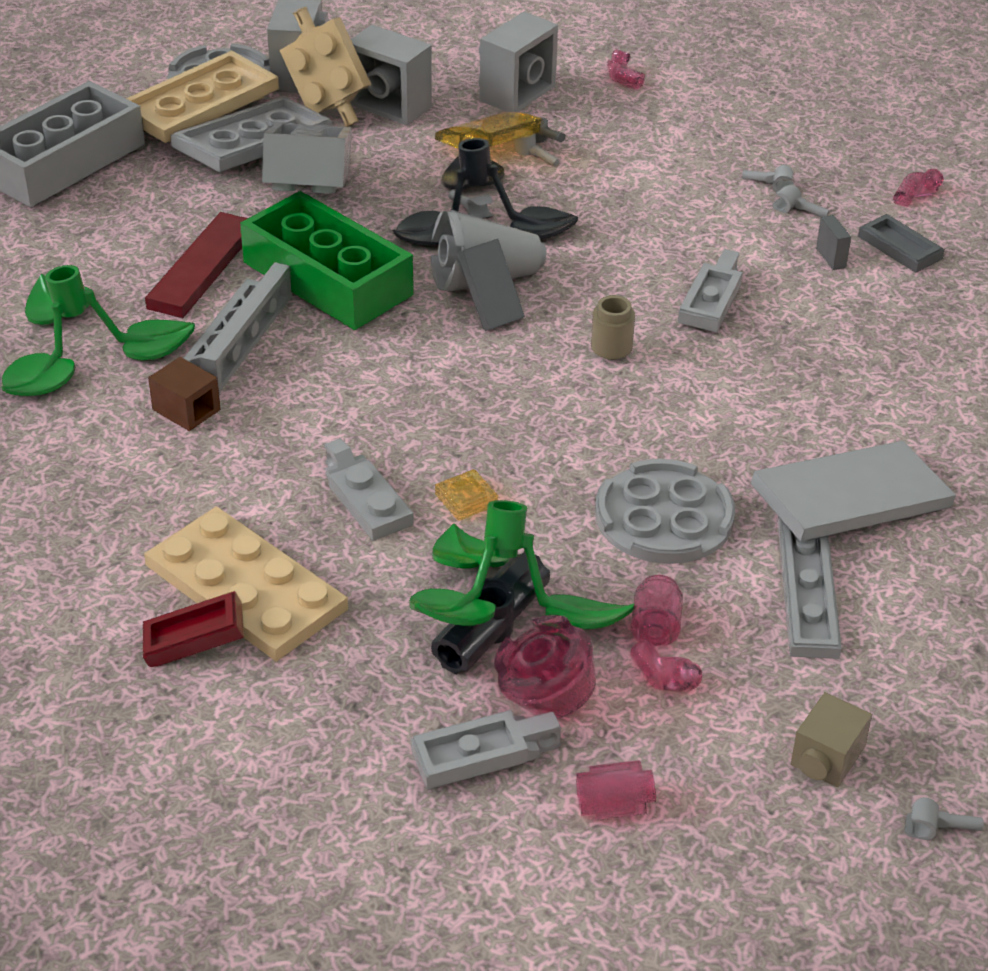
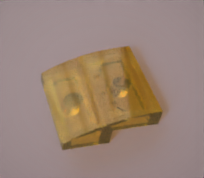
M518 112L499 113L435 132V140L458 149V144L466 139L482 138L487 140L489 146L492 147L539 133L541 118Z

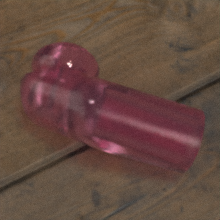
M615 49L612 52L611 60L608 59L607 61L609 76L612 80L637 90L643 85L645 75L627 66L631 58L629 53Z
M931 168L925 173L913 172L908 174L893 195L894 203L908 207L914 197L933 195L943 184L944 178L942 173L937 169Z
M649 640L639 641L630 650L631 658L649 684L655 689L668 691L692 690L697 688L702 681V670L697 663L682 657H661Z

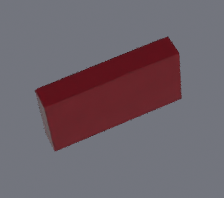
M235 591L143 621V659L149 667H158L244 638L242 601Z

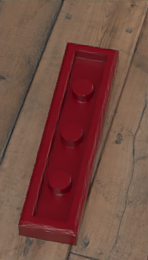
M220 211L145 297L146 309L184 318L242 249L240 222L248 218Z

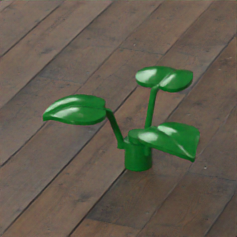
M74 265L58 266L50 270L46 275L41 274L25 306V314L29 322L39 325L54 323V351L51 355L46 353L29 354L11 363L2 376V391L18 396H37L50 393L65 385L74 375L76 366L73 360L61 358L63 355L62 318L78 316L89 305H91L116 340L124 343L122 348L125 356L135 360H154L172 353L191 336L195 330V323L158 319L146 320L132 324L127 329V333H123L98 303L94 291L84 286L79 268Z
M495 500L487 505L484 541L470 536L456 524H452L437 539L432 550V559L437 563L462 569L479 566L472 590L467 594L450 589L430 588L421 590L410 597L409 607L416 612L454 625L472 626L491 620L495 615L496 605L479 599L488 568L504 566L511 558L517 556L518 550L524 548L538 604L546 608L545 616L552 621L582 629L603 628L631 614L634 609V603L630 605L610 604L565 594L548 596L543 587L533 548L534 535L525 533L527 506L515 501Z

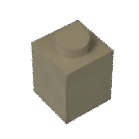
M824 692L796 731L790 765L800 769L806 776L812 779L823 780L839 787L866 746L873 714Z

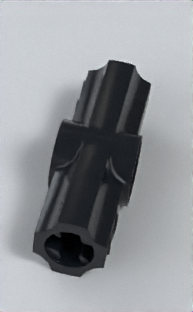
M525 551L511 558L493 578L485 579L479 599L496 605L495 615L491 620L472 626L448 624L432 641V654L440 661L442 668L456 675L460 671H468L492 644L504 642L511 636L514 620L536 597ZM535 555L543 587H545L550 581V570L544 566L540 557Z

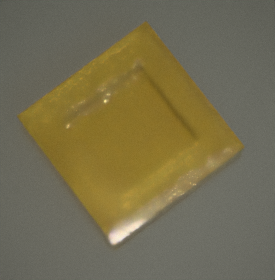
M475 469L435 484V495L458 521L487 510L489 502L498 500V494Z

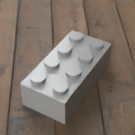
M88 81L0 126V191L31 208L145 145L140 105Z
M291 123L274 124L264 133L262 182L272 183V190L296 191L298 185H312V192L336 193L338 187L344 186L350 173L352 127Z

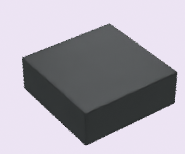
M834 215L821 217L816 249L832 270L846 268L851 236Z

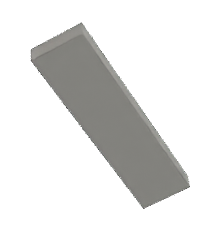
M778 516L790 657L840 659L842 647L829 537L823 536L800 542Z

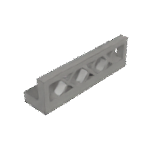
M274 262L260 281L246 279L184 357L187 361L196 366H201L203 370L218 378L219 393L292 298L290 266Z

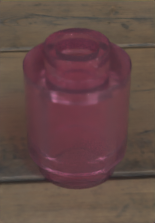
M652 575L647 577L636 588L634 593L631 632L641 643L651 646H666L673 643L680 635L683 594L677 583L668 576Z
M640 760L588 766L587 772L575 773L581 816L594 815L595 820L644 815L647 814V803L656 802L652 769L642 770Z

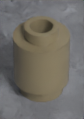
M618 295L605 296L598 301L597 306L594 308L591 349L598 356L608 360H616L631 353L633 349L635 311L632 309L631 302L628 299Z

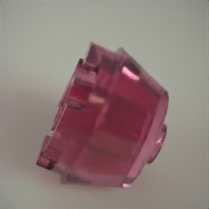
M545 615L532 619L531 622L535 627L521 634L514 642L509 635L504 639L496 652L494 667L498 672L499 688L506 698L535 716L553 711L556 718L559 719L580 709L593 694L596 686L593 645L589 635L584 630L572 626L568 618L560 615Z

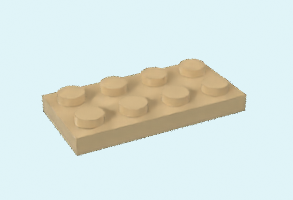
M231 50L126 99L140 105L143 130L162 142L167 143L171 141V134L220 118L226 114L234 113L237 109L253 101L263 99L266 95L279 89V81L277 75Z
M217 506L144 553L147 567L196 603L235 591L242 601L244 638L276 662L348 610L347 596Z

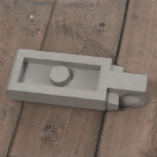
M724 249L716 265L703 263L679 308L678 323L718 332L741 286L743 272L738 271L737 268L740 252Z
M341 438L324 444L327 454L325 463L329 466L325 468V474L329 479V487L372 541L414 525V514L374 465L369 460H366L365 456L359 455L354 457L351 448Z
M508 710L415 735L411 738V751L426 789L429 790L532 761L540 757L539 753L561 746V726L553 711L525 719L524 716H514L512 711Z

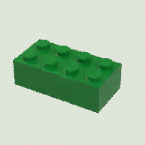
M298 191L240 222L243 262L263 275L267 273L274 262L289 265L291 292L353 330H357L414 295L413 254L302 191Z

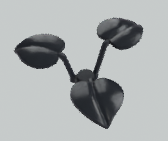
M471 138L458 144L459 156L448 166L442 175L443 185L447 188L455 189L451 210L459 212L463 189L495 184L509 218L514 220L510 227L537 234L540 240L561 234L579 221L578 216L549 207H527L520 213L516 212L501 182L505 175L504 168L491 160L489 142L485 139ZM440 211L414 213L402 220L397 229L393 230V234L413 244L438 245L439 242H432V233Z

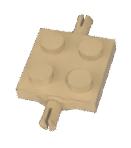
M300 8L293 12V15L302 33L296 41L279 50L305 107L319 114L328 109L337 108L345 127L354 125L359 122V119L350 101L354 99L358 92L372 85L341 17L333 18L323 25L315 27L307 10L308 8Z

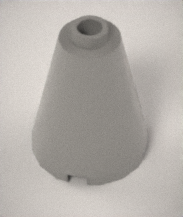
M454 210L442 211L436 219L432 233V242H439L438 255H431L433 279L439 290L453 292L468 289L469 286L457 252L497 238L499 239L512 279L534 275L545 264L546 246L544 243H541L537 234Z

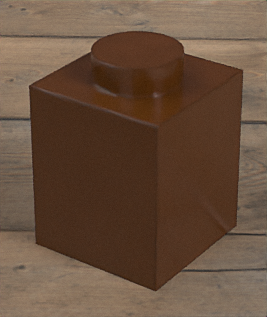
M178 357L148 377L152 410L188 431H191L221 410L218 378L182 357Z

